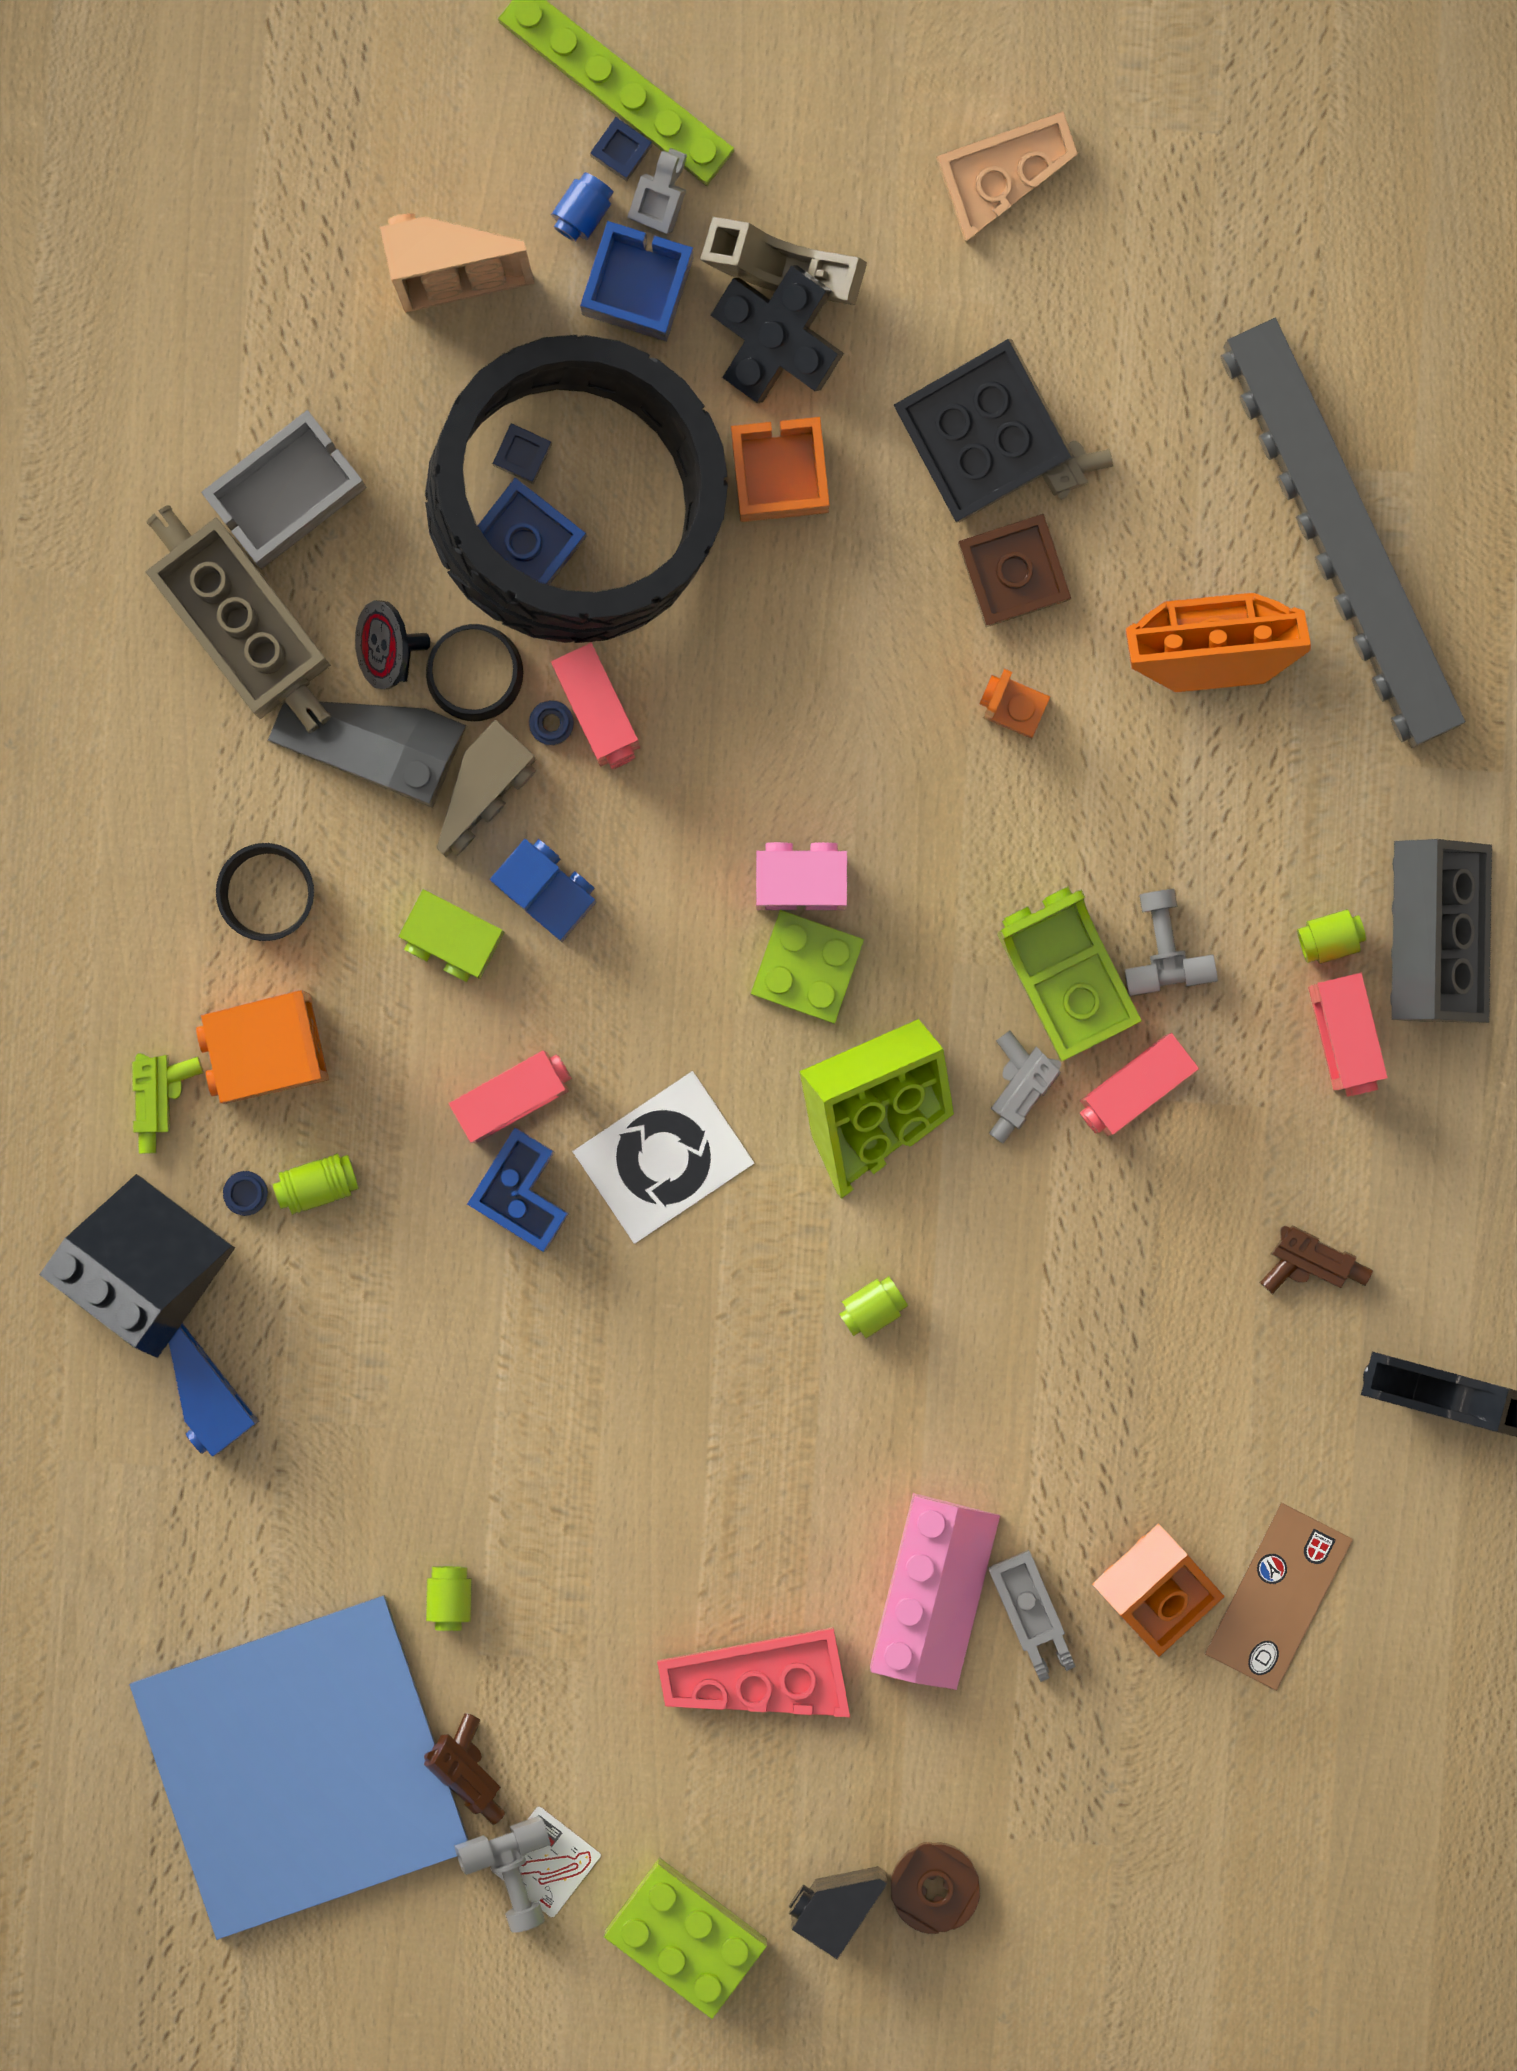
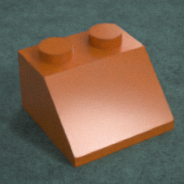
M1159 1523L1149 1533L1142 1536L1137 1544L1115 1564L1108 1567L1104 1574L1092 1584L1158 1657L1225 1597Z

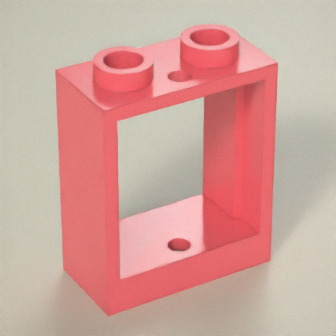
M592 642L551 661L600 767L609 763L611 769H615L634 760L636 757L633 751L640 748L639 741Z
M1362 972L1309 986L1308 989L1333 1091L1345 1089L1346 1096L1348 1097L1378 1090L1376 1081L1388 1077Z
M1172 1033L1167 1034L1082 1098L1080 1102L1085 1109L1080 1112V1115L1095 1134L1103 1131L1107 1136L1113 1135L1199 1068Z
M543 1050L449 1102V1105L470 1143H478L569 1092L565 1082L572 1078L557 1054L550 1058L549 1054Z

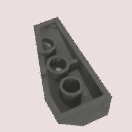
M319 701L324 709L330 713L331 718L323 725L315 714L310 711V716L320 728L308 734L304 725L287 703L282 704L268 741L432 808L466 729L465 724L425 708Z

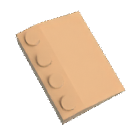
M413 213L394 216L388 219L389 225L380 227L391 280L405 313L535 284L524 241L428 217L416 218Z

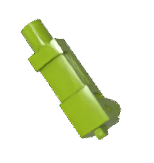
M141 1053L136 1055V1061L132 1062V1091H135L136 1120L133 1121V1133H138L139 1154L156 1153V1132H170L169 1098L178 1099L180 1097L182 1080L204 1073L199 1057L169 1066V1055L153 1058Z

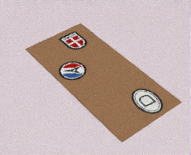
M1281 1502L1205 1655L1277 1691L1353 1539Z

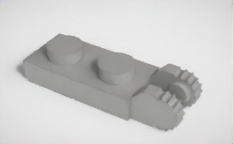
M1027 1550L988 1567L1022 1649L1028 1652L1040 1682L1050 1677L1046 1662L1041 1658L1036 1646L1052 1639L1057 1649L1056 1654L1061 1666L1065 1667L1066 1671L1075 1668V1664L1062 1636L1065 1632L1030 1551Z

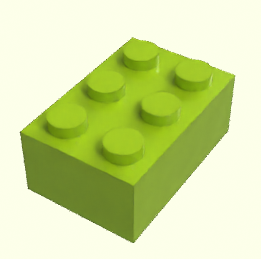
M660 1857L607 1926L604 1934L605 1939L711 2019L714 2018L767 1947V1938Z

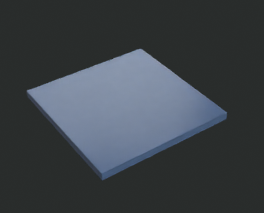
M385 1595L129 1684L216 1940L457 1857L455 1845L469 1841L452 1789L449 1786H445L424 1765L426 1761L424 1759L425 1753L431 1751L436 1743Z

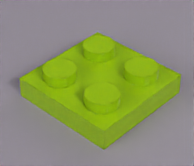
M780 910L751 995L835 1024L864 939Z

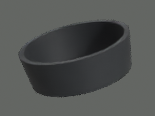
M468 624L457 627L443 635L429 654L426 665L428 689L438 706L455 718L465 721H484L494 718L508 709L520 692L523 682L521 656L514 643L504 633L493 627L481 624ZM471 629L486 631L501 640L508 649L513 664L512 680L506 693L494 704L482 709L473 710L457 707L447 701L437 689L433 678V661L441 644L453 634Z
M257 843L237 851L222 867L216 884V901L223 919L238 934L257 941L277 940L293 933L306 920L314 899L313 880L306 864L290 849L272 843ZM262 854H275L292 861L301 870L308 887L307 905L302 916L290 928L273 934L254 932L242 925L234 916L228 899L230 880L237 868L246 860Z

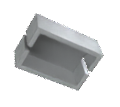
M306 410L201 493L260 569H263L367 487L342 453L336 449L331 439L310 412Z

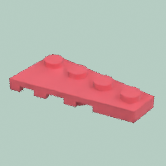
M834 1627L657 1660L664 1702L667 1707L748 1710L750 1712H782L800 1715L816 1714L850 1717Z

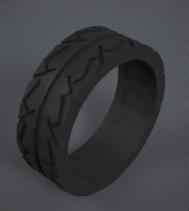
M577 335L544 337L515 347L480 369L454 401L429 461L425 497L428 502H425L429 534L442 565L449 570L447 573L465 597L494 620L502 621V625L532 638L562 643L606 641L639 629L670 608L695 577L708 556L725 514L728 483L724 480V477H728L723 444L710 414L702 410L705 407L687 382L660 360L649 358L650 354L618 340L589 335L579 337ZM554 390L587 392L610 399L637 414L658 434L672 455L683 483L686 511L682 539L677 551L667 562L649 576L624 587L598 592L561 589L538 582L517 570L491 547L477 526L466 497L463 472L466 445L482 422L504 405L530 394Z

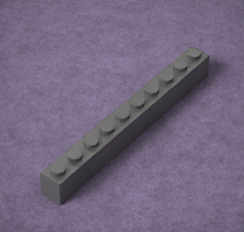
M1276 317L1227 339L1223 346L1225 353L1221 355L1223 366L1231 380L1237 377L1244 391V394L1239 396L1243 409L1250 420L1253 418L1257 419L1263 431V434L1258 436L1261 447L1269 460L1275 458L1282 472V474L1277 476L1281 490L1287 500L1294 498L1301 512L1300 515L1296 516L1298 526L1307 541L1313 538L1320 553V555L1315 556L1319 571L1326 581L1332 579L1339 595L1334 597L1336 607L1343 620L1351 619L1358 634L1353 637L1354 645L1363 661L1370 660L1377 674L1372 677V682L1381 701L1389 700L1396 716L1391 718V723L1401 742L1407 740L1410 747L1414 748L1461 726L1466 721Z

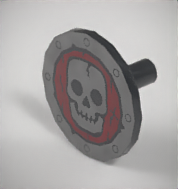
M374 600L363 608L358 617L355 630V650L359 667L365 679L374 688L386 690L398 685L399 682L408 681L411 651L428 650L431 644L430 637L427 633L407 634L405 624L398 610L390 602Z

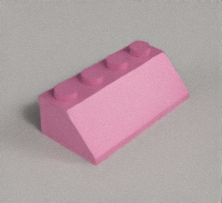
M913 1493L870 1663L871 1672L912 1683L957 1690L1000 1515Z

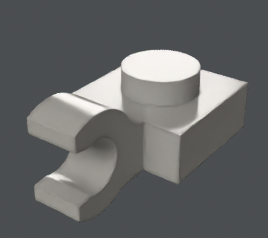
M672 148L668 152H661L654 177L649 174H644L640 177L627 218L666 234L673 232L686 193L685 189L675 186V182L684 168L687 154Z

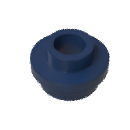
M550 700L538 704L533 709L529 718V727L535 739L542 744L558 745L566 741L571 735L574 720L571 711L566 705ZM554 715L560 719V726L557 730L547 731L543 727L544 719L547 716Z

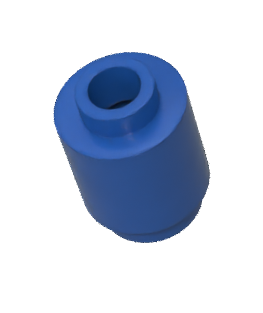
M584 172L579 180H573L551 213V216L557 221L554 229L573 242H576L579 237L588 240L611 206L609 199L614 193L613 190L600 179Z

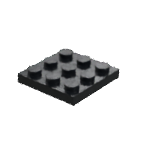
M1012 339L1001 342L894 404L955 522L967 519L1075 458Z

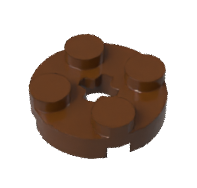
M923 1842L915 1848L908 1850L895 1865L891 1876V1898L900 1918L907 1925L922 1933L939 1934V1932H947L963 1926L974 1914L980 1899L979 1876L970 1858L957 1847L943 1842ZM937 1876L944 1878L943 1887L948 1890L947 1894L944 1897L936 1895L933 1900L926 1897L927 1888L923 1885L924 1881L927 1878L934 1880Z

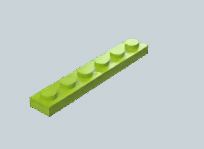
M512 0L499 16L498 21L502 26L638 133L650 140L661 151L668 152L672 148L687 154L684 169L706 186L734 153V148L547 0Z

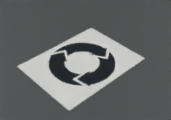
M693 1071L572 1151L634 1244L754 1164Z

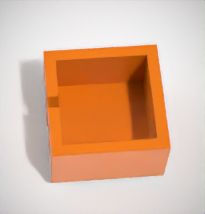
M820 417L780 421L781 437H772L771 422L731 426L740 522L829 513L830 505Z

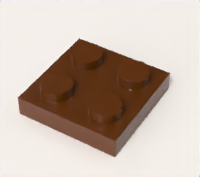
M1044 513L958 542L985 627L1071 600Z

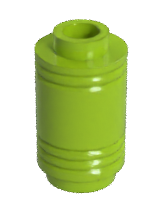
M338 1153L328 1156V1158L325 1157L285 1170L284 1172H279L280 1182L273 1184L280 1209L289 1207L292 1215L334 1202L340 1198L352 1196L351 1191L359 1189L349 1156L339 1157Z

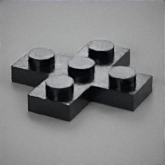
M793 265L789 268L771 299H768L741 278H733L710 315L745 340L722 378L756 403H761L765 400L783 369L812 390L821 391L844 354L809 328L832 290L798 265Z

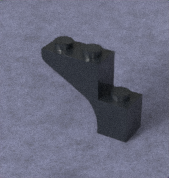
M1372 1351L1370 1362L1363 1374L1362 1396L1517 1437V1390Z

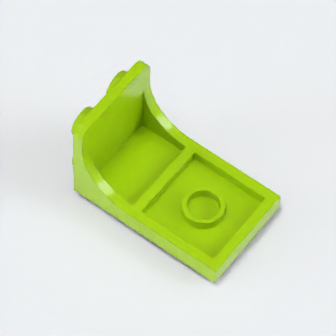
M1069 886L1044 898L1045 900L1042 902L1045 908L1033 914L1029 907H1026L1004 918L1002 922L1005 928L1001 929L997 934L1061 1062L1142 1022L1091 920L1084 899L1086 897L1082 890H1079L1072 894Z

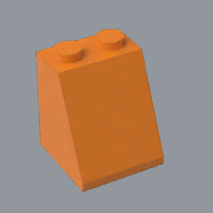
M303 990L201 1015L203 1026L196 1027L198 1043L202 1053L209 1052L212 1069L206 1070L207 1084L211 1096L218 1095L220 1103L227 1104L329 1081L310 993Z

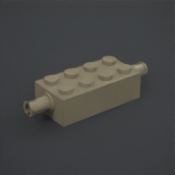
M170 505L158 510L169 526L165 527L155 513L147 520V524L149 527H152L170 553L146 570V574L259 719H262L280 704L287 703L304 725L308 734L319 729L320 727L310 716L309 712L312 711L323 725L331 718V715L308 688V685L312 679L331 666L217 517L191 536L172 511Z

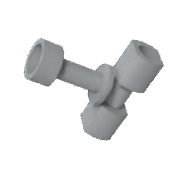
M1175 889L1140 894L1142 913L1151 912L1158 955L1150 956L1151 965L1124 970L1129 996L1159 992L1160 986L1185 982L1186 987L1217 982L1214 955L1186 959L1185 950L1176 951L1169 908L1178 907Z
M540 1816L509 1826L511 1833L488 1841L483 1835L455 1845L456 1854L465 1875L487 1867H491L492 1873H502L513 1907L505 1913L510 1931L513 1933L535 1928L545 1921L540 1903L529 1901L519 1869L520 1866L526 1863L524 1854L551 1845L544 1821Z

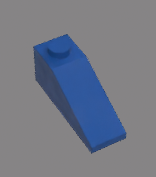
M182 1323L169 1341V1347L184 1421L190 1428L186 1432V1436L201 1454L208 1451L213 1457L256 1425L259 1420Z

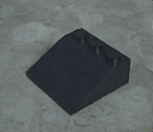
M136 1174L65 1237L39 1275L132 1347L158 1358L236 1247Z

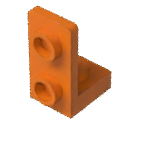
M1004 668L1000 678L991 676L979 703L987 707L983 718L1032 739L1050 696L1011 680L1010 677L1013 672Z

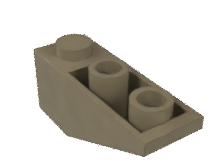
M496 719L464 753L437 845V849L445 857L451 851L459 855L475 838L471 830L482 818L487 823L490 822L506 804L501 799L512 786L519 790L536 772L531 766L537 760L536 757Z

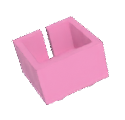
M766 843V851H756V909L797 910V906H806V910H846L847 851H838V843H811L810 851H793V843Z

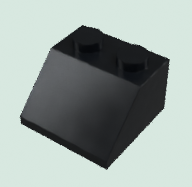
M876 1866L817 1878L810 1888L803 1884L789 1905V1908H791L789 1914L792 1915L791 1930L837 1960L886 1887V1872Z

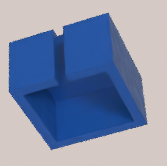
M607 221L580 304L582 315L667 342L693 262V247L654 235L652 241L653 252L645 250L647 245L645 232Z

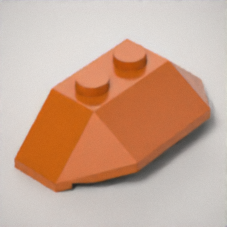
M1256 593L1165 601L1147 613L1137 624L1133 623L1126 628L1131 669L1176 693L1265 684L1311 651L1305 611L1296 607L1291 609L1279 601Z

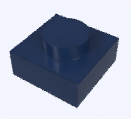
M615 117L590 152V156L627 182L652 147V142Z
M511 423L492 464L494 467L534 484L552 446V442Z

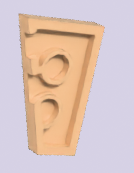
M1064 112L936 157L965 242L1078 154Z

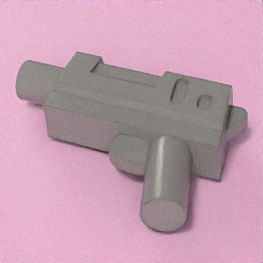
M1008 1031L996 1040L1010 1059L1002 1073L1004 1079L1009 1080L1010 1083L991 1107V1110L1001 1117L989 1134L1002 1144L1015 1127L1020 1130L1026 1121L1025 1117L1040 1096H1044L1061 1073L1059 1070L1061 1062L1059 1060L1048 1059L1037 1046L1028 1055L1011 1031Z

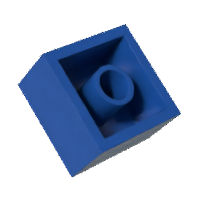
M517 478L513 479L477 525L491 547L510 565L538 582L548 585L551 584L587 537L583 530Z

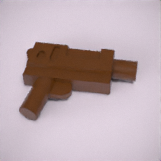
M1294 1225L1290 1228L1283 1226L1280 1230L1281 1240L1271 1252V1255L1281 1260L1259 1283L1272 1295L1288 1278L1304 1283L1309 1280L1310 1274L1338 1288H1342L1347 1277L1366 1286L1373 1270L1356 1262V1256L1346 1251L1342 1253L1320 1242L1318 1237Z
M465 1713L454 1739L449 1734L441 1735L432 1750L425 1753L424 1759L426 1761L424 1765L445 1786H449L465 1802L464 1805L473 1814L481 1813L492 1825H495L505 1815V1811L493 1800L501 1787L478 1764L482 1756L480 1750L472 1743V1740L481 1720L476 1716Z

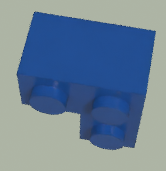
M524 838L490 878V881L558 940L563 942L597 903L590 895L595 888L576 871L570 877L562 872L557 866L561 859L540 839L532 845Z
M514 1128L467 1205L542 1252H545L569 1215L568 1212L532 1190L555 1152L518 1128Z

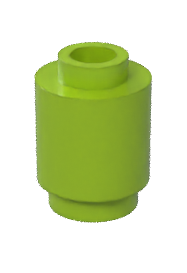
M1348 909L1307 921V926L1297 929L1300 946L1307 963L1317 960L1319 964L1359 953L1361 952L1360 943L1367 940L1360 916L1352 917Z
M888 1276L880 1282L878 1279H875L844 1299L842 1303L846 1310L839 1313L853 1336L862 1332L867 1339L901 1317L900 1311L908 1307V1304L892 1279Z
M432 1567L431 1577L427 1578L426 1621L435 1622V1630L461 1631L462 1622H471L472 1578H467L468 1567Z

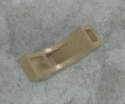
M712 217L700 259L721 272L771 291H776L791 266L798 265L832 290L824 304L827 301L855 305L867 266V262L859 257L798 246L773 237L751 223Z

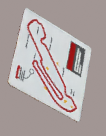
M537 1807L528 1819L537 1816L543 1819L551 1845L524 1854L526 1863L520 1866L519 1869L529 1901L539 1902L543 1912L550 1917H555L599 1860L601 1854L543 1808ZM494 1873L504 1881L502 1873Z

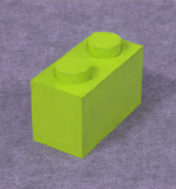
M422 889L398 937L407 941L404 948L405 951L428 962L432 954L447 962L444 971L468 982L471 975L481 979L505 932Z

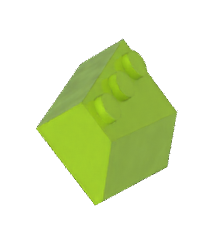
M919 1019L800 1071L811 1135L835 1190L841 1199L854 1190L851 1183L868 1170L874 1175L886 1166L885 1157L901 1145L911 1147L954 1114L944 1049Z

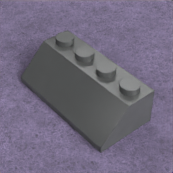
M1443 839L1394 841V858L1392 863L1394 871V896L1392 903L1393 946L1391 949L1392 991L1390 995L1392 1020L1489 1023L1492 845Z

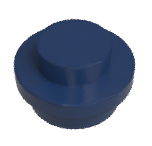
M241 1171L233 1174L226 1181L223 1188V1199L226 1206L235 1214L249 1216L259 1212L265 1206L268 1199V1188L263 1178L258 1174L250 1171Z

